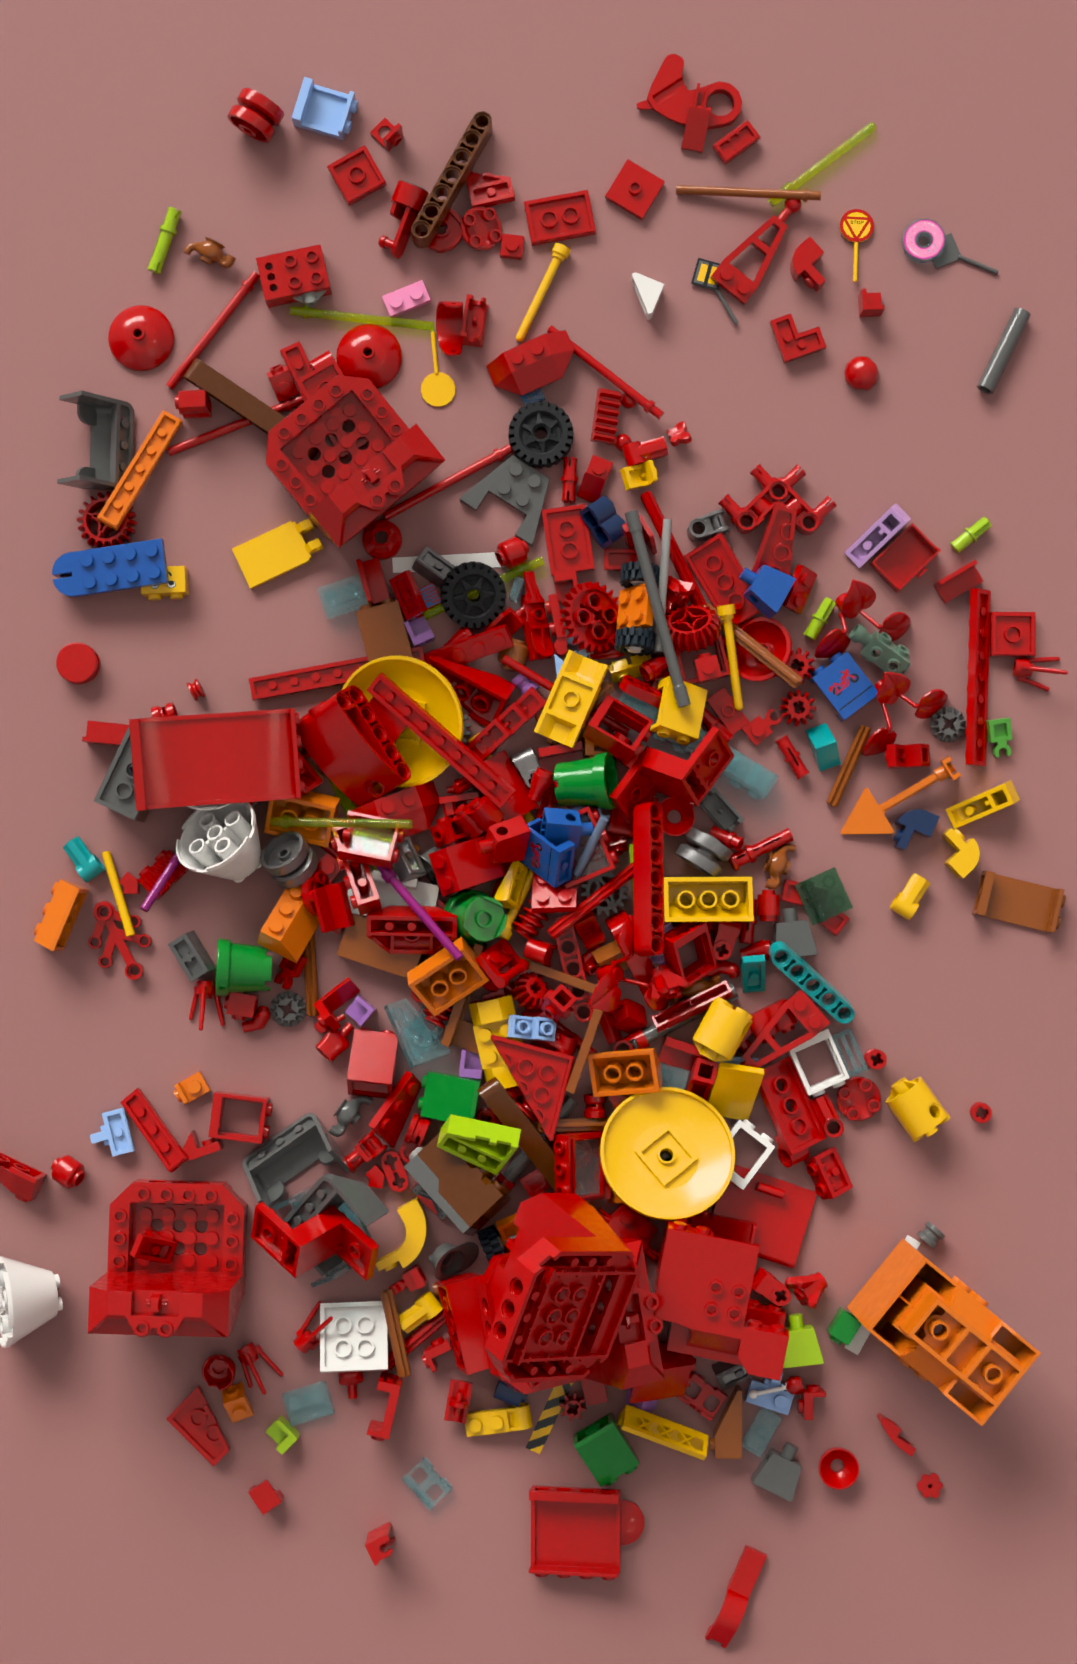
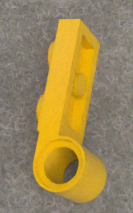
M520 1403L519 1407L511 1405L507 1408L468 1412L465 1424L467 1437L520 1431L533 1427L529 1403Z

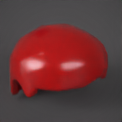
M864 356L853 358L847 363L844 371L846 382L855 390H870L877 384L879 377L877 365L870 358Z
M211 1355L202 1366V1377L208 1386L217 1387L220 1391L230 1387L236 1376V1366L233 1360L226 1355Z

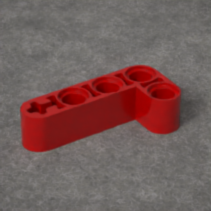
M625 910L605 919L606 925L617 944L620 929L627 915ZM634 954L631 959L626 961L634 979L650 984L652 978L651 971L654 969V966L649 956L640 957ZM638 985L644 997L648 988Z

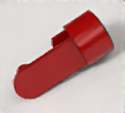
M403 180L398 181L391 199L393 204L390 215L395 219H402L395 239L393 241L383 235L378 241L381 248L391 249L392 257L397 259L403 255L412 232L411 227L429 195L425 189Z

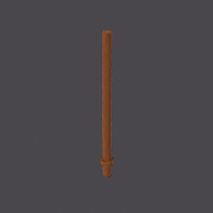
M689 185L676 186V194L798 199L803 200V202H807V200H821V191H808L807 188L801 191Z

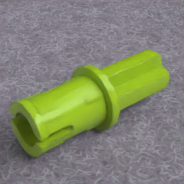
M982 517L969 529L965 528V532L950 543L951 547L956 553H961L972 542L976 543L977 538L991 528L990 521L986 517Z
M824 598L816 614H812L813 619L803 633L806 637L815 641L824 624L827 625V619L836 605L832 599Z

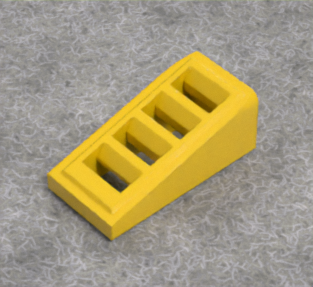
M520 861L512 862L494 896L504 908H518L528 873V868Z

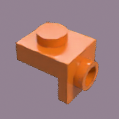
M243 1382L222 1390L223 1406L232 1423L254 1415L253 1408L245 1394Z

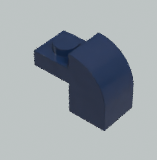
M921 809L911 810L900 815L895 824L902 826V829H898L895 833L893 841L896 843L894 847L901 851L906 850L913 832L926 838L931 837L939 816Z

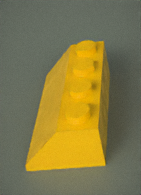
M664 877V922L754 921L752 877Z

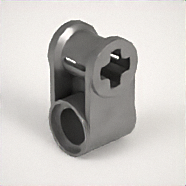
M724 509L713 511L692 520L687 528L689 539L697 542L714 537L719 533L725 534L729 532L731 528L727 526L724 518ZM699 525L702 527L703 533L695 534L692 527Z
M528 747L510 757L524 783L530 789L531 784L528 781L531 780L533 771H536L537 767H539V763L531 747Z

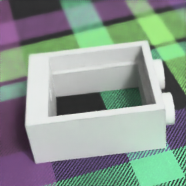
M824 1028L815 1037L788 1051L808 1096L813 1095V1097L822 1095L825 1093L824 1089L833 1086V1088L840 1087L846 1084V1079L850 1078L828 1028ZM825 1040L839 1074L810 1086L796 1052Z
M739 1119L730 1130L732 1138L741 1128L764 1145L766 1149L744 1179L733 1171L730 1181L742 1190H744L775 1148L772 1145L774 1140L765 1133L759 1135L755 1132L756 1126L747 1119H744L743 1122Z

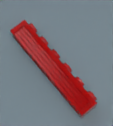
M725 980L651 1016V1019L658 1033L709 1009L712 1001L716 1000L717 996L724 1000L732 998V990Z

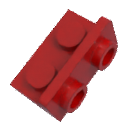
M835 1146L804 1160L806 1170L815 1184V1190L822 1200L833 1199L853 1188Z

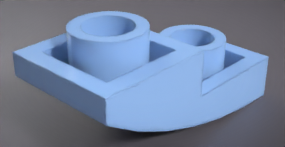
M509 1015L507 1038L555 1042L556 1023L552 1019Z

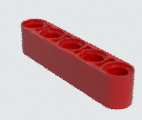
M559 916V917H557V918L554 920L553 925H554L556 922H558L561 918H563L564 916ZM572 925L567 931L556 938L563 972L569 974L567 972L568 964L572 962L579 965V972L572 976L586 981L574 926ZM565 941H571L574 944L573 952L569 954L562 951V944ZM566 984L567 989L572 993L573 986ZM584 990V994L577 997L578 999L572 1006V1009H574L573 1014L580 1022L589 1021L593 1014V1008L588 1007L591 1000L590 994ZM580 1006H587L590 1013L586 1018H580L577 1015V1010Z

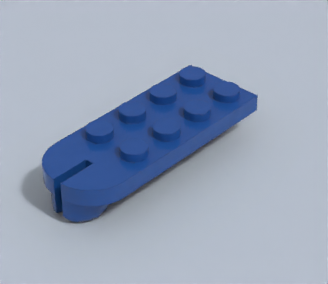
M160 538L65 553L53 565L52 575L58 577V579H53L54 585L59 592L66 596L82 597L168 584L169 578L164 540ZM68 573H72L71 577L60 578Z

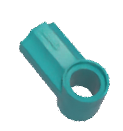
M79 836L63 846V849L76 865V871L86 883L105 870L97 856L92 855Z

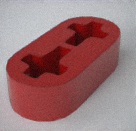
M386 1151L381 1157V1165L392 1190L402 1192L409 1185V1177L404 1168V1163L397 1151ZM391 1154L392 1158H397L394 1162L396 1169L393 1170L391 1164L385 1163L388 1159L387 1155ZM395 1172L398 1173L400 1178L405 1179L402 1187H399L398 1184H393L396 1180Z

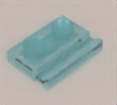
M359 574L317 588L327 619L352 612L368 604Z
M326 1380L282 1394L291 1426L334 1414L335 1412Z

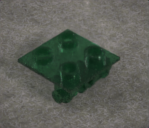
M835 867L794 885L812 926L853 908Z

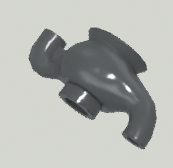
M365 1095L358 1096L348 1102L345 1099L333 1115L337 1116V1125H333L328 1132L335 1137L342 1136L345 1133L346 1127L350 1123L354 1126L360 1118L361 1114L358 1113L360 1105L363 1103L369 1105L373 1099Z

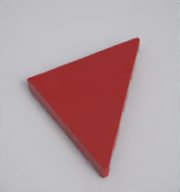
M491 1035L490 1038L545 1135L548 1140L553 1141L575 1057Z

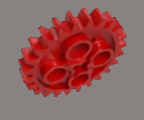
M589 581L571 588L570 593L565 594L567 600L561 602L565 609L559 611L565 615L564 618L560 619V622L566 623V626L562 628L564 631H569L566 638L572 637V645L579 644V650L586 649V653L594 652L596 654L607 651L615 646L619 607L616 602L619 597L613 598V590L606 592L607 585L600 586L599 582L592 584Z

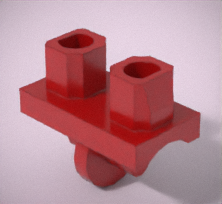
M452 786L447 787V793L455 792ZM456 793V795L439 797V803L443 807L445 816L456 815L454 813L456 803L464 802L465 805L469 804L473 799L479 797V793Z
M451 1379L444 1416L445 1421L466 1424L473 1382Z

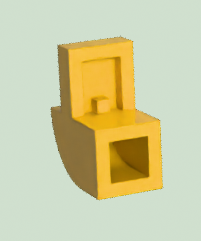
M950 828L941 836L956 852L944 864L958 879H963L977 865L980 856L979 847L974 838L968 839L965 842V837L959 830Z

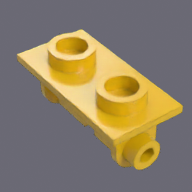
M644 654L643 656H631L632 664L629 665L626 658L611 662V665H608V669L611 674L612 683H620L625 675L634 678L642 677L639 667L644 661L652 659L651 654L647 656Z

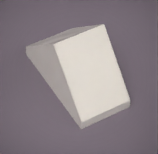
M635 272L631 275V282L647 320H649L656 309L664 289V284Z

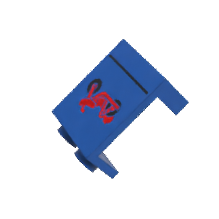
M840 652L829 659L831 662L829 666L824 668L821 665L812 672L814 677L809 680L812 684L815 682L838 712L836 716L841 722L876 697L878 692L848 652L843 655Z
M537 818L527 823L531 832L525 858L520 862L556 888L571 880L576 844L568 840L555 846L540 835L542 819Z

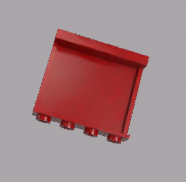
M532 1485L529 1490V1500H531V1566L529 1573L535 1574L537 1577H546L548 1574L557 1575L559 1578H569L570 1575L579 1576L580 1579L602 1577L603 1580L607 1581L618 1578L621 1572V1489Z

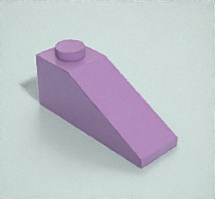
M897 503L894 504L844 553L858 568H861L911 518Z

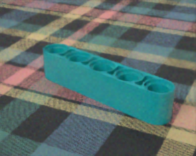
M777 941L770 945L768 951L770 958L780 971L838 1022L846 1024L853 1020L855 1016L854 1009L850 1001L784 942ZM780 951L785 952L784 956L775 957L776 953ZM796 965L801 966L798 971H791L792 967ZM812 979L817 980L814 985H807L808 981ZM832 994L829 999H822L824 995ZM841 1008H848L846 1012L838 1013Z

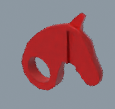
M677 54L666 56L650 87L647 99L637 103V109L654 110L668 120L686 126L690 103H694L696 89L687 90L682 78L684 60ZM718 81L709 84L707 101L714 94H725L731 99L733 109L724 116H717L711 112L707 130L732 125L739 117L742 99L739 91L733 85L726 82ZM706 86L699 89L696 105H703Z

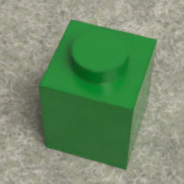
M840 1307L826 1330L831 1335L829 1338L839 1345L843 1342L849 1346L862 1324L853 1314Z

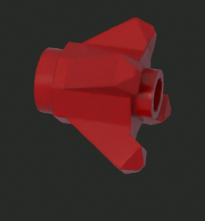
M668 576L665 614H670L674 607L682 608L684 605L689 606L687 604L689 596L695 591L693 583Z
M660 965L651 971V998L655 1002H659L663 998H680L682 992L680 987L686 988L689 980L672 972L667 965Z
M819 1272L808 1276L787 1277L785 1281L788 1289H795L793 1293L801 1305L814 1309L817 1308L824 1289L828 1287L825 1278Z

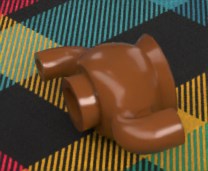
M205 237L206 241L188 244L183 250L187 255H190L195 250L201 255V261L212 265L213 262H218L224 268H230L236 260L235 257L229 254L224 256L222 249L225 247L208 237Z
M785 844L774 854L770 851L763 871H767L771 878L770 880L767 879L765 888L777 889L780 886L781 875H786L790 867V862H787L786 853L794 852L796 845Z
M712 976L711 981H706L702 977L690 987L685 989L681 987V997L673 998V1005L680 1003L682 998H691L721 983L720 976Z

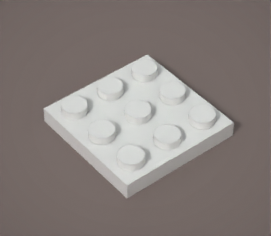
M382 1301L320 1303V1325L330 1316L333 1317V1320L320 1332L321 1373L388 1370V1327Z

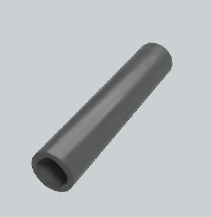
M1022 308L1014 309L977 385V388L982 392L993 394L1031 316L1028 311Z

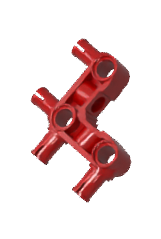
M758 464L750 472V475L763 486V491L745 508H741L729 494L718 503L732 517L731 522L741 534H749L761 525L764 518L773 510L775 503L797 511L795 529L806 536L813 534L823 524V518L837 507L834 501L826 507L832 500L829 496H826L813 509L793 490V486L806 475L803 469L795 475L801 469L799 465H795L784 478H772L761 464ZM780 488L783 496H774L772 489ZM748 518L752 525L744 527L741 525L740 519ZM810 519L813 522V528H805L803 520Z

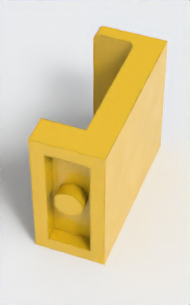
M668 676L658 683L657 690L663 692L657 722L651 725L650 731L657 733L659 737L672 738L678 744L688 745L699 739L708 690L683 681L686 685L691 705L678 708L671 677Z

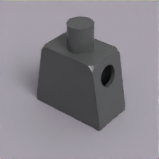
M796 908L783 909L784 922L774 924L773 943L777 941L784 942L799 956L817 955L808 920H797ZM780 951L776 953L775 957H782L785 952Z
M786 1442L782 1452L771 1448L751 1476L752 1482L792 1502L802 1469L800 1462L794 1459L798 1447L790 1442Z

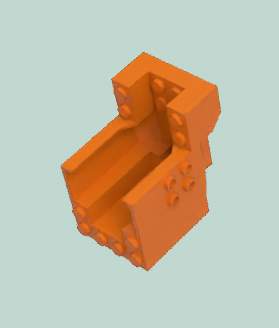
M903 1238L847 1306L858 1321L893 1351L892 1354L904 1366L909 1367L924 1382L929 1380L981 1426L984 1425L1041 1354L1028 1341L986 1308L989 1304L955 1275L953 1278L949 1277ZM942 1324V1330L934 1334L935 1326Z

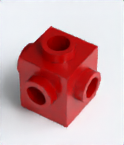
M449 816L436 820L437 824L430 827L437 848L459 844V840L467 837L452 821L453 818H449Z
M560 984L554 991L550 989L543 996L544 1003L540 1009L547 1018L557 1023L561 1018L566 1020L574 1011L571 1007L578 998L564 985Z

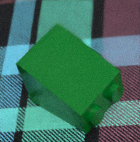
M429 1070L427 1075H423L421 1088H424L425 1092L424 1097H419L417 1110L421 1111L422 1117L446 1121L451 1114L475 1119L479 1096L477 1090L480 1088L481 1079L459 1077V1075Z
M612 1412L573 1434L575 1449L600 1487L605 1484L610 1486L618 1480V1476L623 1473L626 1475L637 1469L639 1458L617 1424Z

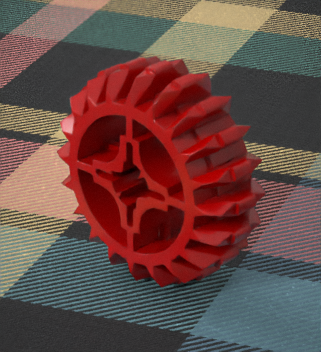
M99 492L97 500L90 496V504L83 502L86 510L79 509L78 511L83 517L77 518V522L82 523L77 528L83 532L81 537L88 539L87 544L89 546L94 544V548L124 544V539L130 542L131 538L128 534H135L136 532L131 528V526H137V522L131 520L137 516L135 512H130L133 509L132 506L124 518L123 524L118 528L119 532L113 537L105 538L115 529L98 521L97 516L99 513L95 512L105 505L111 495L110 492H106L105 498ZM91 519L98 523L97 531L99 533L97 536L92 532Z
M694 604L691 606L684 605L682 608L676 607L675 611H670V614L666 615L674 649H678L680 653L683 651L690 653L693 650L698 652V649H706L707 645L712 646L713 642L718 640L721 631L720 618L715 610H710L709 606L703 607L702 604L694 606Z

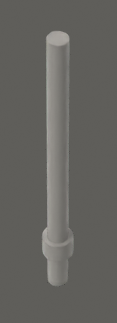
M663 519L658 591L664 613L666 612L671 519ZM654 624L653 631L656 634L654 652H663L657 626Z

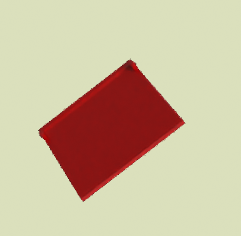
M734 1165V1172L744 1179L750 1169ZM756 1172L744 1190L730 1181L725 1192L716 1202L712 1214L755 1222L757 1228L753 1244L757 1243L760 1245L758 1257L793 1269L817 1192Z

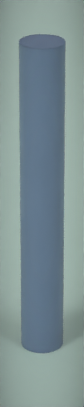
M600 816L573 871L575 876L581 877L608 822L606 817Z

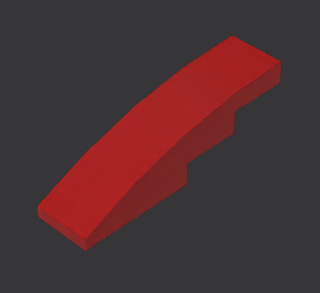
M534 687L529 688L516 702L512 703L498 718H495L467 747L484 761L545 706L547 701Z

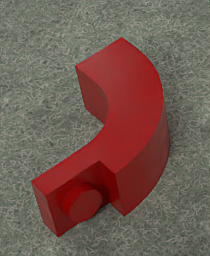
M697 1057L692 1066L685 1090L707 1101L710 1090L715 1083L719 1063Z

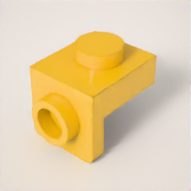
M648 460L640 465L624 467L620 470L626 491L649 487L658 481L657 469L654 466L653 460Z

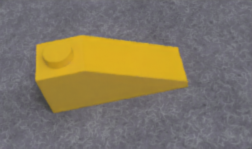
M1009 780L945 810L953 828L956 829L1018 802L1020 798L1012 781Z

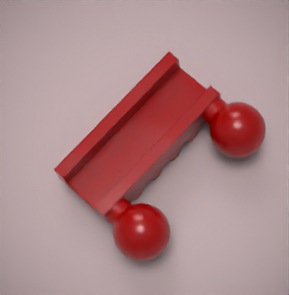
M599 388L597 390L590 442L598 441L607 443L610 446L615 445L619 451H622V446L631 443L632 440L627 434H620L615 437L617 432L616 425L618 423L617 417L619 415L618 409L621 404L623 407L631 409L636 406L637 402L625 393L621 394V392Z

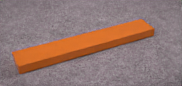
M164 410L161 412L97 516L98 521L116 531L118 530L183 423L181 419Z

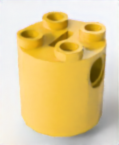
M718 996L716 1000L712 1001L692 1039L699 1053L714 1062L731 1061L753 1022L751 1020L753 1016L739 1007L733 1010V1005Z
M906 1077L901 1078L891 1086L890 1096L885 1101L913 1142L920 1140L924 1135L927 1137L933 1135L938 1130L936 1127L938 1124L941 1125L951 1118L922 1077H917L911 1081H908Z

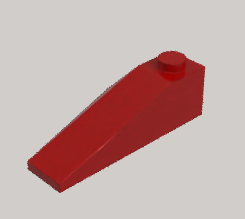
M431 655L426 662L448 680L456 692L460 704L469 712L468 716L485 727L503 713L516 685L498 675Z
M0 1152V1182L10 1192L16 1194L15 1198L20 1201L28 1202L36 1199L47 1174Z

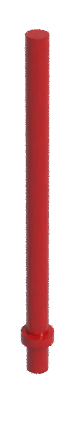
M253 271L247 280H243L241 283L242 287L166 383L167 387L171 390L176 387L195 358L200 356L248 292L254 290L253 286L260 278L257 272Z
M551 325L547 333L558 332L559 330ZM571 340L576 356L641 405L646 413L650 412L657 419L663 416L664 412L655 406L654 401L646 399Z
M300 395L290 400L285 399V402L271 408L278 413L286 410L290 412L293 410L292 408L303 404L304 401ZM242 418L168 447V453L170 456L251 425L250 420Z
M510 444L499 450L497 448L494 449V453L385 511L383 515L386 520H389L497 460L499 462L502 461L503 457L513 452Z
M504 655L501 663L551 692L554 683L509 656ZM596 708L590 713V716H594L597 711ZM608 715L602 721V723L609 726V730H615L624 736L629 731L628 727Z

